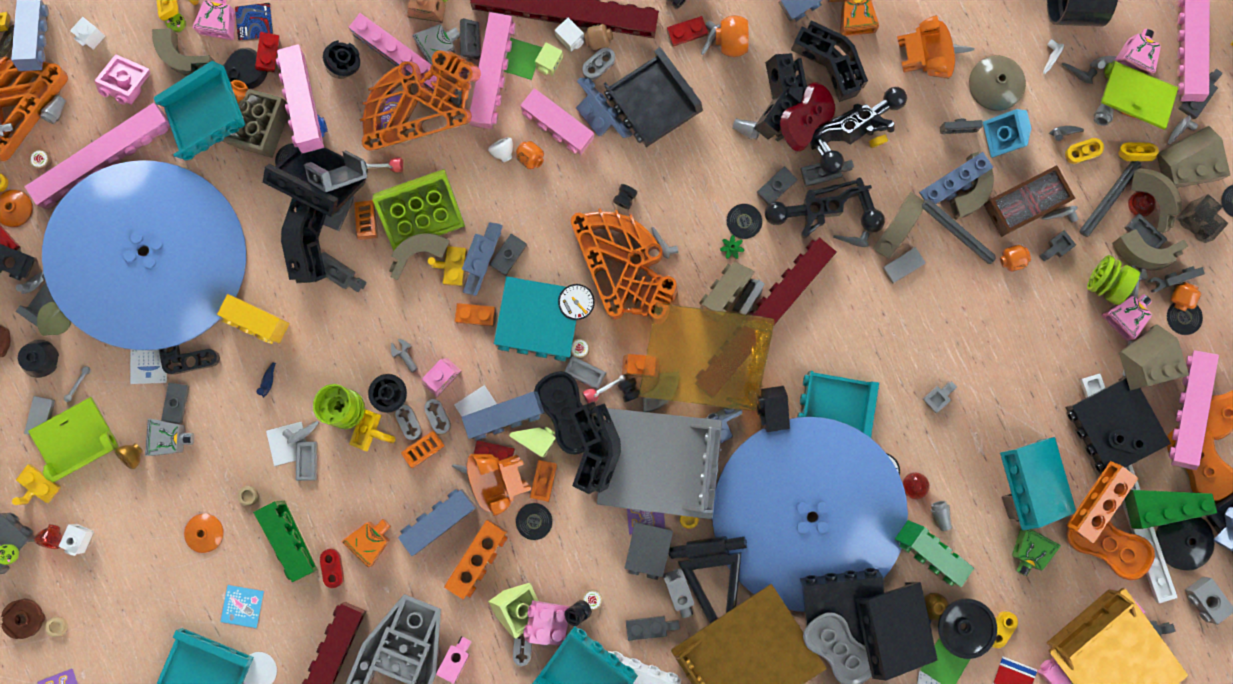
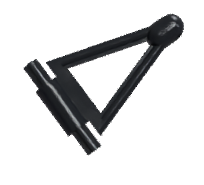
M726 536L688 541L686 545L669 548L671 559L689 558V560L679 561L678 564L709 623H712L718 617L693 570L731 565L726 613L736 607L742 555V552L729 554V550L747 548L745 536L729 539Z

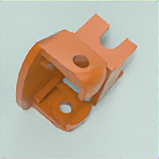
M937 15L921 22L919 27L916 28V32L897 36L899 47L906 46L908 61L902 62L904 72L923 68V72H927L928 76L946 79L952 76L955 68L953 41L948 27L943 21L938 20Z
M471 454L468 457L467 475L474 497L480 507L485 511H490L493 516L504 512L511 505L510 502L514 501L513 496L531 490V486L527 484L526 480L521 481L517 467L524 464L518 455L501 461L492 454Z

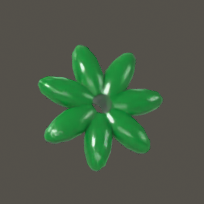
M734 235L731 236L730 241L727 239L722 240L726 246L720 248V251H727L726 259L731 255L738 259V252L745 251L744 248L739 247L743 240L740 239L735 242Z

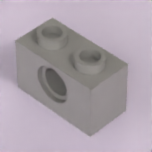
M1201 577L1185 589L1188 594V600L1191 604L1197 606L1200 611L1199 615L1205 622L1218 625L1233 614L1232 604L1212 578ZM1210 597L1211 603L1207 606L1206 601Z

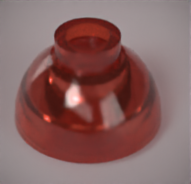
M1139 191L1131 195L1128 206L1135 216L1141 214L1143 217H1146L1155 210L1156 199L1147 192Z
M913 472L908 474L903 480L905 494L909 498L921 499L928 494L930 483L925 475Z
M49 524L47 528L41 530L35 536V543L48 549H60L61 547L58 546L63 538L60 533V527Z

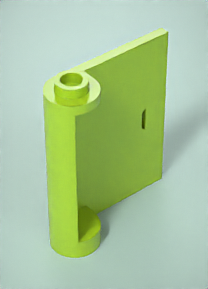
M1115 60L1112 63H1108L1103 71L1108 82L1101 103L1165 130L1178 87Z
M92 397L28 431L47 463L44 465L43 475L46 480L52 482L58 481L118 448L114 435Z

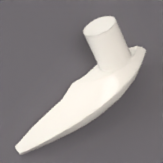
M1053 39L1049 41L1047 46L1054 51L1049 57L1043 74H1046L1054 65L1064 49V44H1058Z

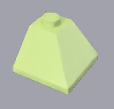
M546 426L544 429L540 427L511 432L509 435L543 458L556 440V437L553 436L555 432Z
M527 583L503 590L488 602L499 622L516 639L523 634L524 628L528 624L529 617L527 612L532 604V600H539L531 584Z

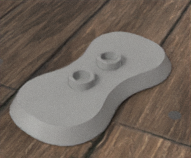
M825 613L808 624L803 634L805 645L809 650L824 657L829 662L838 682L841 684H862L872 677L866 648L853 638L848 624L842 616L836 613Z

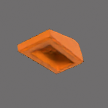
M373 200L354 202L357 238L359 240L378 238ZM370 206L369 210L360 211V207ZM370 213L369 217H361V214ZM371 220L369 224H361L362 221ZM371 227L369 231H362V228Z
M433 430L406 448L401 454L409 466L415 468L445 447V445ZM431 437L437 445L435 448L429 441ZM424 442L431 450L430 452H427L425 447L422 445ZM417 447L420 448L424 456H420L416 450ZM411 451L417 458L416 461H414L413 458L410 456L409 453Z

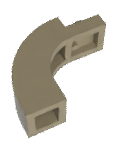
M171 28L152 29L153 44L157 54L177 73L188 76L207 63L215 62L210 55H181L178 50V35Z
M979 152L971 154L966 158V160H971L972 158L977 156ZM992 169L973 181L969 194L954 198L949 202L955 220L972 214L988 200L994 183Z
M1144 168L1135 170L1131 190L1147 192L1157 199L1160 205L1157 232L1166 233L1174 226L1175 217L1173 215L1182 212L1180 193L1175 184L1164 174Z
M910 192L873 249L889 259L904 241L921 215L924 200Z
M1136 229L1119 237L1112 243L1117 252L1127 262L1146 270H1159L1170 266L1177 261V257L1184 254L1182 250L1188 247L1186 241L1182 240L1165 249L1153 248L1145 243Z
M430 233L414 235L404 240L391 255L398 259L397 262L393 261L390 267L391 277L396 280L399 279L408 258L414 253L429 252L442 258L450 240Z

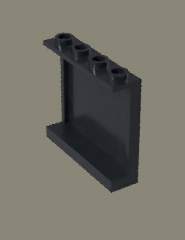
M661 47L654 51L656 57L613 85L608 86L606 82L604 83L606 98L609 102L613 101L615 103L614 108L616 112L625 117L624 122L628 129L632 128L635 131L634 136L638 143L642 142L645 147L653 144L703 111L702 102Z
M297 147L276 166L268 164L265 167L263 183L330 217L366 181L365 178L328 192L309 183L304 165L306 163L312 162L327 171L345 166L343 156L325 147L306 153H301Z
M1126 376L1095 394L1065 407L1068 411L1067 416L1069 420L1074 422L1077 428L1076 433L1086 444L1085 449L1093 457L1095 468L1100 474H1102L1110 461L1126 468L1171 444L1141 388L1130 390ZM1120 429L1144 436L1148 446L1146 451L1141 454H1131L1110 448L1106 443V436L1111 430ZM1120 436L1116 438L1118 443L1121 441ZM1136 441V447H1139L1140 442Z
M867 568L864 571L856 572L849 570L841 574L827 573L825 576L808 575L805 578H800L803 587L806 627L811 621L822 614L836 613L846 620L853 638L865 646L855 599L870 598L884 593L883 576L880 571L875 568Z
M906 582L903 587L870 598L855 599L872 679L887 681L938 661L921 582Z

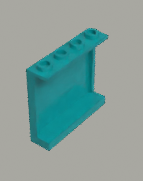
M214 61L207 63L153 97L155 104L163 106L179 150L173 154L174 157L186 161L193 159L195 155L208 150L210 146L223 141L225 137L238 132L240 128L245 126L225 67Z
M506 276L494 345L498 346V350L509 352V349H515L517 353L528 355V352L536 353V357L547 358V355L555 356L554 360L566 361V358L570 359L577 320L567 318L559 309V295L565 286Z
M809 371L807 375H804L803 386H805V392L800 397L802 411L798 413L797 418L822 417L836 420L858 429L871 438L879 382H866L814 373L813 371Z
M1055 437L1037 440L1035 443L1017 449L1000 452L1022 530L1040 528L1075 513L1076 507Z
M574 626L532 684H633L638 675L630 666L620 662L616 655L606 651L598 641H593L588 637L584 630Z
M184 628L175 631L173 635L175 639L157 684H243L254 657Z

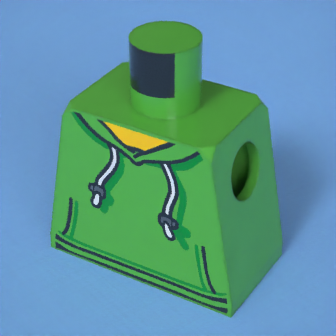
M1020 528L1012 553L1014 558L1021 561L1016 571L1026 577L1032 567L1042 571L1061 545L1032 529L1022 530Z

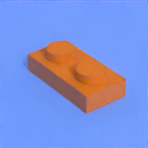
M457 303L455 323L494 326L495 307Z
M538 460L530 498L549 502L557 468L556 463Z

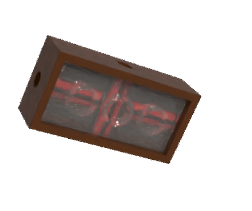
M1056 165L991 198L983 205L1000 236L1003 237L1076 198Z

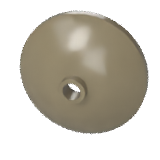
M1000 55L989 56L979 61L969 77V88L973 98L984 108L994 111L1006 110L1014 106L1022 98L1026 87L1025 75L1021 67L1012 59ZM999 76L1003 77L1004 81H1000Z

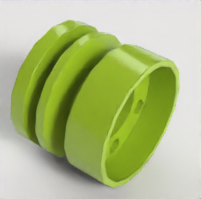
M1107 255L1093 270L1087 283V289L1091 292L1095 291L1098 296L1105 293V299L1118 306L1129 297L1135 288L1140 272L1129 265H1124L1121 268L1122 262L1120 260H1115L1113 256Z
M329 384L321 388L315 395L313 411L316 418L322 423L340 429H351L362 420L365 412V403L362 396L356 391L338 384Z

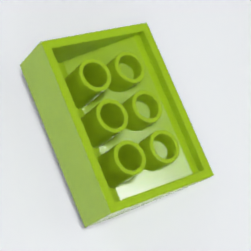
M445 169L373 194L372 200L393 251L404 240L414 235L423 233L442 235L465 227Z

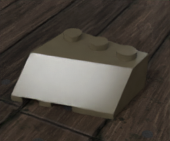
M248 89L245 97L238 102L245 126L240 128L238 132L225 137L222 142L245 151L273 158L288 117L285 108L288 102L278 96Z
M1210 126L1166 148L1157 155L1160 172L1167 176L1177 188L1220 181L1230 176L1223 140Z
M735 261L732 265L727 264L722 271L724 276L720 281L718 279L715 280L710 287L712 292L709 296L705 294L699 302L701 304L699 310L718 323L755 271Z
M1157 324L1152 326L1148 332L1142 334L1138 340L1132 342L1119 352L1130 390L1189 376L1178 338Z

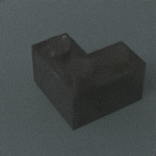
M1209 194L1190 202L1176 218L1183 228L1190 230L1195 234L1197 240L1204 243L1213 241L1228 224L1217 214L1223 206Z

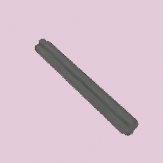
M1132 161L1079 230L1080 234L1085 237L1090 236L1133 179L1134 171L1142 167L1141 162Z
M926 199L922 203V208L987 264L995 261L996 256L934 202Z

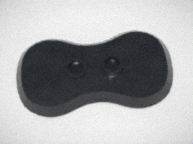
M240 48L229 56L223 66L230 82L233 80L242 81L248 89H253L263 83L268 71L255 69L257 57L255 50L252 48Z
M558 371L543 377L536 384L534 391L538 392L543 410L554 424L556 441L559 447L571 455L581 454L585 451V448L569 413L583 406L580 401L578 384L567 372Z

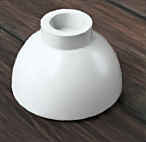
M509 137L503 138L493 143L488 148V151L493 157L506 162L512 158L513 141Z

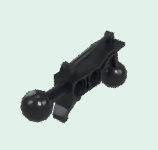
M891 87L884 93L883 101L873 108H870L867 104L864 106L855 104L852 110L834 118L831 122L815 130L810 145L812 150L817 149L821 155L820 166L825 173L836 174L844 166L842 154L831 150L827 145L828 142L845 141L851 145L866 133L871 136L875 131L887 130L890 133L894 132V122L884 119L880 115L889 109L899 110L906 105L907 94L904 89Z
M860 177L857 180L839 185L835 184L817 190H808L803 205L786 207L781 202H772L765 209V218L772 225H781L790 217L805 216V228L801 233V237L805 239L817 227L824 225L825 218L840 216L843 213L844 203L848 198L858 195L864 211L861 217L863 228L869 232H878L885 224V216L881 211L875 209L869 193L872 186H864L863 180ZM857 184V187H850L838 196L815 198L816 195ZM829 203L836 204L837 210H831ZM810 205L817 206L818 212L813 213L810 210ZM814 219H817V223L812 225Z

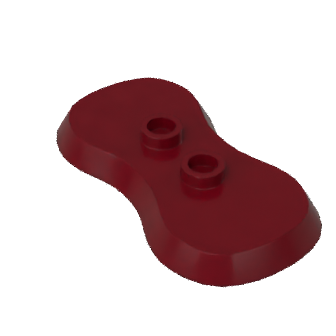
M817 82L809 84L801 102L786 109L781 116L780 127L782 134L794 151L804 150L811 142L815 130L829 123L835 114L836 106L834 99L824 85Z

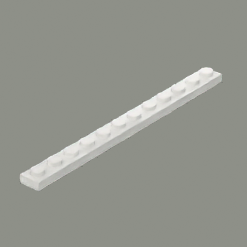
M1101 374L1080 379L1086 398L1105 388ZM1132 464L1126 467L1128 471L1135 475ZM1136 481L1131 490H1140L1138 481ZM1123 500L1122 505L1132 534L1147 539L1155 551L1154 562L1146 573L1155 602L1162 603L1178 598L1154 528L1132 529L1125 500Z

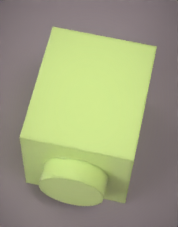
M546 42L535 60L537 70L544 75L549 74L553 76L563 58L562 50Z

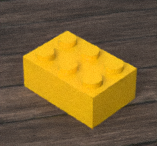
M229 294L226 295L217 313L218 316L222 317V322L236 328L239 327V330L256 336V338L273 344V342L280 344L290 324Z

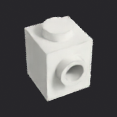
M84 17L70 30L76 35L74 39L82 46L87 44L93 50L105 38V35Z
M569 18L555 29V37L570 52L580 48L584 43V33Z
M68 524L58 547L65 549V553L73 556L85 553L94 531L79 524Z

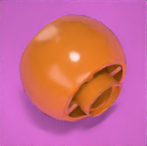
M738 15L728 16L721 20V28H716V46L721 45V53L728 57H740L748 52V20Z

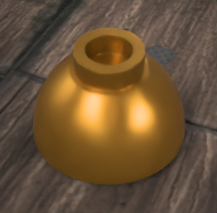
M136 443L133 445H123L115 449L116 456L128 468L135 469L139 465L143 450Z
M930 593L924 597L928 618L930 620H939L949 604L943 595Z

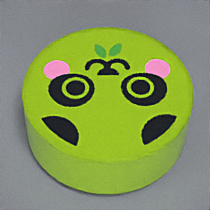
M178 13L165 20V24L174 32H181L186 26V20Z
M6 544L0 546L1 564H12L18 559L19 551L15 545Z

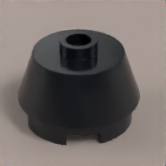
M339 40L330 43L323 51V62L327 72L332 77L344 79L356 73L360 67V57L357 48L351 43H341Z
M34 340L20 349L18 363L27 375L41 378L56 370L59 353L50 342Z
M393 374L380 375L369 386V401L375 409L381 412L396 411L404 404L407 397L405 383Z

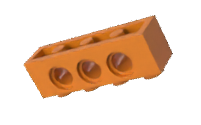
M1110 461L1066 526L1081 537L1094 543L1118 507L1123 503L1129 491L1134 487L1138 477L1123 466Z
M487 519L444 588L463 600L467 596L470 598L476 589L474 584L477 579L481 581L487 572L484 568L488 562L492 564L498 555L495 553L498 546L503 547L508 537L505 535L508 531ZM485 538H490L493 541L491 549L484 547L483 541ZM474 555L482 557L483 562L481 565L478 566L473 563ZM463 572H469L472 575L470 582L463 580Z

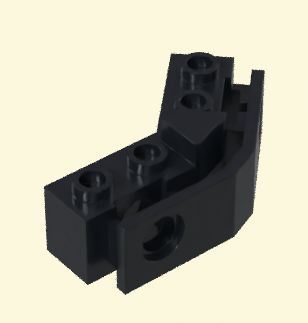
M812 20L808 28L801 27L791 51L826 66L839 102L856 97L861 89L865 87L868 79L855 45L846 36ZM834 46L840 47L846 55L843 56Z
M792 53L775 54L765 62L773 100L754 129L767 140L774 135L777 136L775 138L777 142L784 138L780 127L781 116L786 109L801 102L807 88L802 59L798 58L793 61Z
M294 198L291 200L281 229V244L289 280H296V283L317 282L326 278L319 244V236L326 214Z
M0 244V273L3 270L10 273L9 277L20 281L22 278L27 279L36 258ZM8 257H12L15 260V265L11 268L5 265V260Z
M591 402L569 412L585 448L572 486L588 494L594 491L600 493L608 489L621 454V440L605 403L596 406L595 402Z

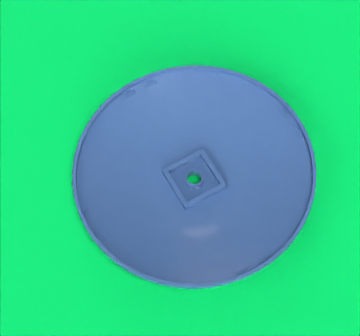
M131 161L115 164L89 175L76 184L62 198L53 211L44 234L42 265L46 284L52 298L63 314L76 327L89 336L115 347L131 350H158L190 341L210 329L222 318L217 313L226 295L229 294L237 297L242 285L246 267V245L241 224L232 206L222 193L203 177L180 166L165 162ZM140 247H148L149 253L146 256H140L138 254Z
M822 417L789 419L790 429L766 432V429L763 428L753 434L731 455L721 472L715 490L712 518L715 537L726 536L729 539L745 536L747 540V548L729 550V554L742 552L739 582L753 594L772 584L788 610L801 612L805 611L803 587L800 578H805L808 575L825 576L827 573L841 574L849 570L857 572L864 571L867 568H875L880 571L884 579L901 552L900 543L895 538L908 521L907 499L902 480L895 465L884 450L858 429L845 423ZM811 511L817 513V519L814 522L807 520V514Z

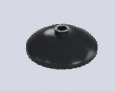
M1202 517L1160 525L1156 530V536L1165 562L1175 569L1195 570L1206 564L1213 554L1215 546L1214 534L1210 525ZM1191 538H1192V540H1193V544H1192V545L1189 544V540H1190Z
M968 598L959 599L949 604L941 614L938 622V634L941 643L951 654L963 659H974L987 653L993 646L997 636V622L992 611L982 602ZM965 623L966 627L961 630V624Z

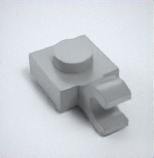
M952 381L948 382L942 389L936 386L923 400L935 413H938L951 401L948 395L957 386Z

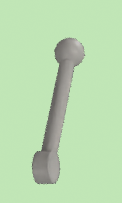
M85 366L82 368V374L69 394L64 396L66 402L72 400V395L85 375L91 372L89 367Z

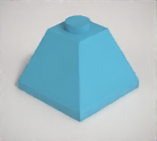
M1015 109L983 121L991 158L1028 145L1032 128L1027 110Z

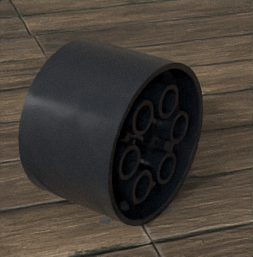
M1047 0L1048 17L1053 25L1103 27L1111 20L1118 0Z

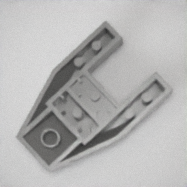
M404 594L362 643L346 684H370L375 671L407 684H433L437 673L441 609Z

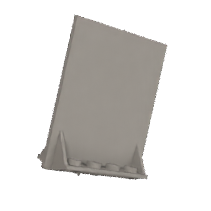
M607 408L621 440V454L608 489L600 493L598 492L597 505L712 519L719 451L722 450L720 449L722 421Z

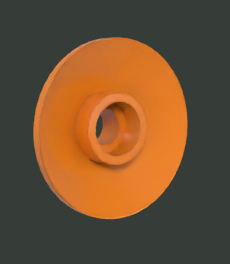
M8 190L0 195L1 224L8 227H18L29 220L33 211V205L27 194L19 190ZM12 204V208L8 210L9 205Z
M210 514L194 516L189 520L184 531L187 545L199 553H207L216 549L222 542L224 535L221 522ZM200 530L204 531L203 537L199 536Z

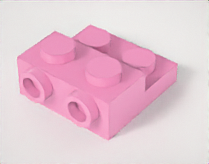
M115 54L95 79V84L102 96L108 97L110 95L122 105L125 103L132 105L142 92V84L151 73L148 68Z
M532 600V604L527 612L529 619L523 632L524 640L529 643L560 646L565 640L568 626L564 614L570 606Z

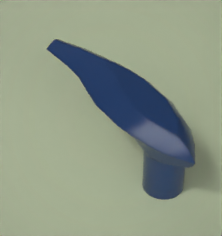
M274 362L266 370L260 388L256 391L263 398L269 393L273 384V372L276 365Z

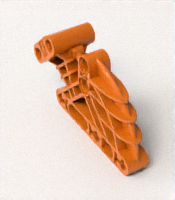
M442 50L436 51L432 55L433 65L424 75V78H422L420 68L415 62L404 61L399 66L391 69L374 87L368 88L371 92L367 101L362 103V105H365L363 118L359 120L360 122L363 121V147L369 151L377 150L468 124L472 118L470 110L465 108L468 93L472 87L469 82H476L480 79V69L471 62H467L466 59L460 58L454 52ZM408 65L412 67L411 75H407L405 70ZM433 75L437 77L436 81H431V84L435 86L434 92L424 85V82ZM413 84H416L418 87L416 94H413L411 91ZM400 85H402V91L393 93V91H395ZM457 90L462 91L461 107L449 101L451 97L457 98L459 96L455 93ZM402 95L395 109L383 112L389 98ZM418 101L439 112L438 114L408 122ZM393 113L386 128L381 130L382 116ZM460 114L465 115V117H463L462 119L454 120L453 118L454 116H458ZM439 116H444L447 119V124L443 128L429 132L424 131L422 128V124L426 120ZM415 128L416 130L408 134L405 133L407 129ZM372 139H380L379 142H375L373 144L370 143V140Z
M7 56L0 60L1 125L11 123L14 129L19 121L25 117L24 121L10 138L8 137L12 131L3 132L4 135L0 136V161H7L11 158L40 119V114L42 113L40 110L66 84L68 75L58 64L45 61L43 62L42 70L18 71L12 60H9ZM33 77L37 78L35 82L29 83ZM17 78L12 86L8 87L12 80ZM17 105L4 121L2 108Z
M601 208L598 209L599 212L575 213L571 217V225L608 316L611 319L617 320L624 315V312L642 315L643 317L650 315V319L655 324L664 323L678 291L673 277H662L648 268L660 262L663 258L662 248L653 235L643 225L635 221L632 214L628 217L619 214L617 209L615 213L602 211ZM578 220L582 221L585 230L581 231ZM606 229L611 242L594 235L592 230ZM610 230L624 234L630 249L615 244ZM629 237L633 241H635L640 248L634 250L629 240ZM656 249L659 251V255L651 257L649 252ZM592 254H595L599 265L595 266L593 259H591ZM603 256L625 264L616 288ZM638 256L642 260L639 264H633L631 262L632 258ZM641 269L648 272L647 274L652 278L651 282H646L647 279L644 276L641 281L636 280ZM599 271H605L613 287V293L610 296H604L596 280V274ZM629 295L633 297L632 302L634 305H636L637 301L641 303L640 308H624ZM612 301H614L616 308H618V313L616 314L612 311L613 308L610 304ZM659 310L661 314L657 315L655 311Z

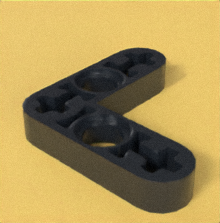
M179 345L173 346L171 352L159 349L162 369L165 373L171 375L213 367L220 361L219 353L212 349L181 355ZM209 353H210V355H213V356H214V358L211 359V363H210V361H207V360L201 361V359H200V357H201V358L209 357ZM193 356L196 363L193 367H188L186 361L189 357ZM171 361L172 363H181L182 365L174 366L173 370L168 368V365H171Z

